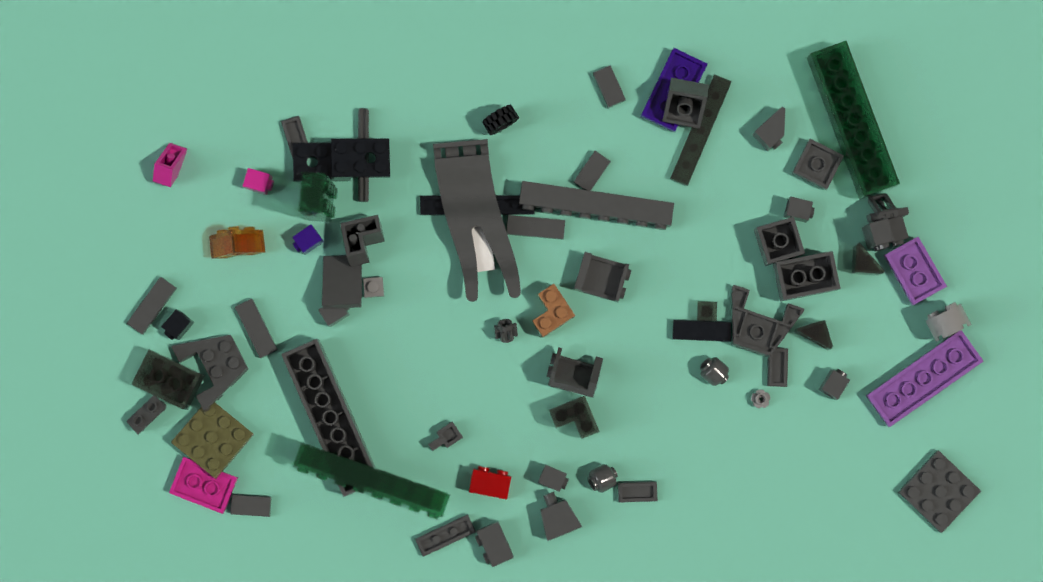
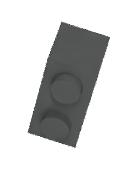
M499 521L477 530L478 535L475 538L479 547L482 545L486 553L483 556L487 565L491 563L492 567L514 558Z

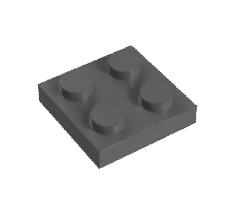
M809 139L792 173L827 190L844 155Z

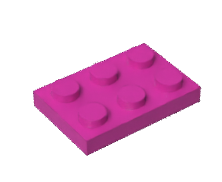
M183 457L169 493L224 514L238 477L222 472L215 479L193 460Z

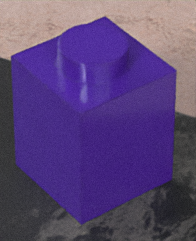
M312 224L292 237L295 241L292 243L298 253L302 251L305 255L324 242Z

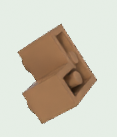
M555 284L538 293V297L548 311L532 322L544 338L573 319L575 314Z

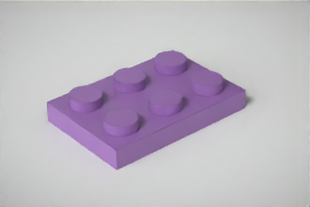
M919 237L884 255L912 305L947 287Z

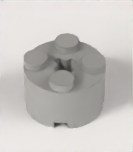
M954 302L945 306L946 311L940 314L937 310L927 315L928 320H926V323L935 341L940 340L938 336L942 335L944 339L964 329V324H967V326L972 325L961 304L957 305Z

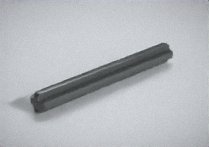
M367 108L358 109V139H369V110ZM369 153L365 156L367 163H369ZM358 178L359 202L369 201V178Z

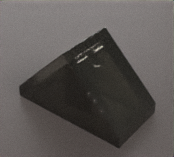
M860 243L853 247L852 274L879 276L885 272Z
M825 320L796 328L794 331L826 350H831L833 347Z

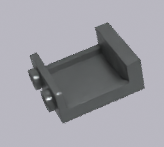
M585 252L574 290L618 303L619 299H623L625 295L624 281H628L631 270L628 269L629 264H622Z
M558 347L557 354H552L550 364L553 366L549 365L546 376L550 378L548 386L593 398L603 358L596 357L593 365L561 356L562 348Z

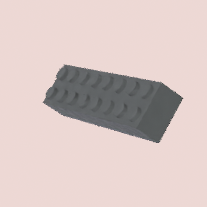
M312 340L281 354L343 497L381 481L320 340Z

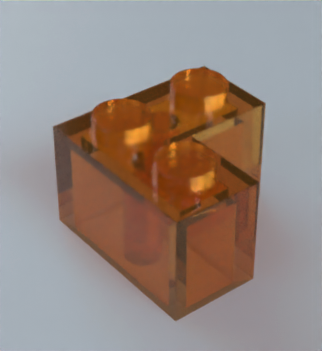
M229 227L228 230L216 231L217 234L209 236L211 258L227 259L235 256L265 253L263 230H255V227L243 228L244 230H239V227Z

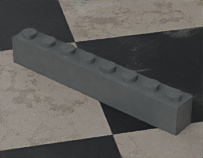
M522 181L519 206H523L522 209L527 211H534V208L541 209V212L548 214L557 211L563 216L578 214L579 218L590 219L591 216L598 217V220L603 222H609L610 219L617 220L618 224L628 225V222H633L639 227L654 225L655 229L666 230V227L669 228L671 226L674 203L527 181Z

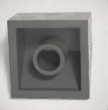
M671 77L662 121L700 129L708 98L709 85Z

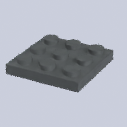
M939 450L898 491L940 533L981 492Z

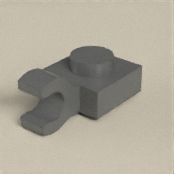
M452 421L436 433L439 438L428 445L432 451L443 444L448 448L462 439L463 436Z

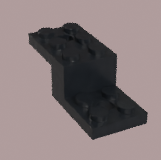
M389 138L331 139V143H293L294 182L351 181V178H390ZM368 153H372L375 155L376 160L373 163H367L365 156ZM314 157L318 160V164L315 167H309L307 160Z

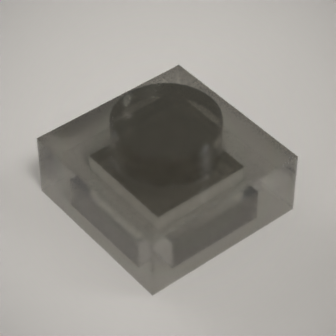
M698 301L697 321L716 322L717 302Z

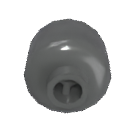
M717 357L707 358L700 366L702 378L712 386L724 384L729 378V375H727L729 372L728 366Z
M602 464L590 471L588 483L594 491L603 493L616 485V477L618 475L613 467Z

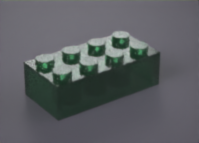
M302 172L298 211L308 221L331 222V219L335 218L336 207L333 206V199H337L338 189L335 188V184L327 174Z

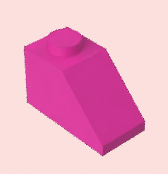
M169 143L154 164L153 182L171 187L179 175L187 148Z

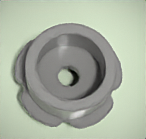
M760 389L752 394L751 401L756 408H766L769 405L770 395L768 392Z

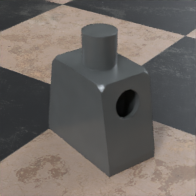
M554 492L543 496L547 507L540 509L548 541L582 527L565 499L558 502Z

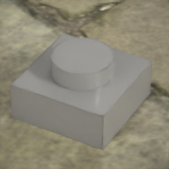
M383 277L363 278L365 298L384 297Z

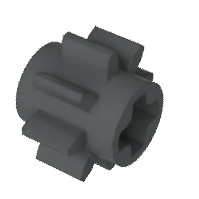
M502 319L498 322V325H494L495 338H500V341L503 343H509L514 340V336H518L517 324H512L510 319Z

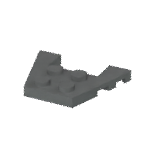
M733 285L731 289L733 345L770 357L804 312V308L788 303L782 321L744 309L750 290Z
M231 335L171 346L180 363L197 354L199 355L214 385L196 395L204 412H207L211 408L210 406L216 400H219L223 393L230 386L232 387L249 369Z

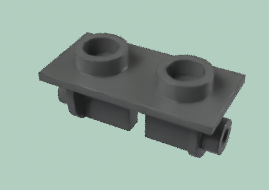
M154 394L127 420V423L139 435L157 416L165 411L167 405Z

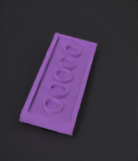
M960 330L874 389L866 397L885 424L891 427L983 362V359L963 331Z

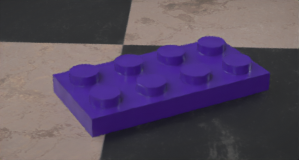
M673 48L641 117L675 133L678 124L662 121L671 77L699 83L708 64Z

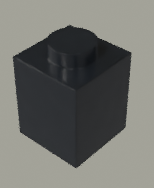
M176 309L161 327L165 330L164 334L171 340L174 338L180 340L195 322L182 311Z

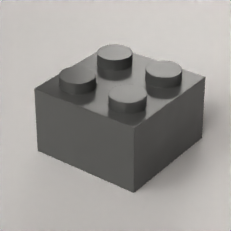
M794 217L754 229L765 266L805 254Z

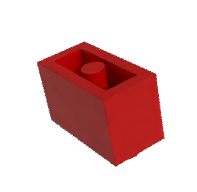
M478 466V469H473L469 492L507 500L512 476H508L507 471L497 470V473L489 472L487 467Z

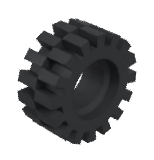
M510 104L491 113L482 123L489 135H495L515 123L519 116Z

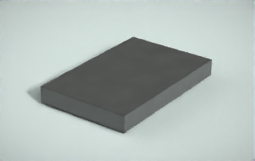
M347 255L323 256L322 308L362 307V264L351 267Z

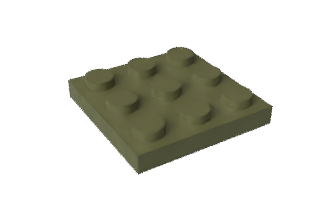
M214 402L207 412H204L201 407L171 443L213 478L217 479L254 434Z

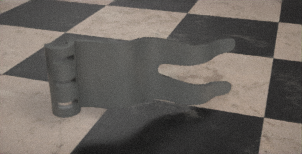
M488 139L433 144L440 196L448 227L461 263L467 300L475 302L478 299L477 261L472 236V229L474 227L482 229L502 271L509 296L511 298H518L521 294L519 274L495 195L489 161ZM476 145L481 146V155L476 154ZM463 146V157H459L458 147ZM441 148H445L446 158H441Z

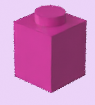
M248 168L243 187L267 195L268 191H271L273 188L274 180H272L273 177L268 173Z

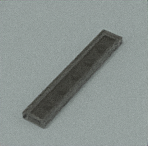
M714 74L709 85L708 98L700 129L691 128L671 175V180L688 186L732 81Z

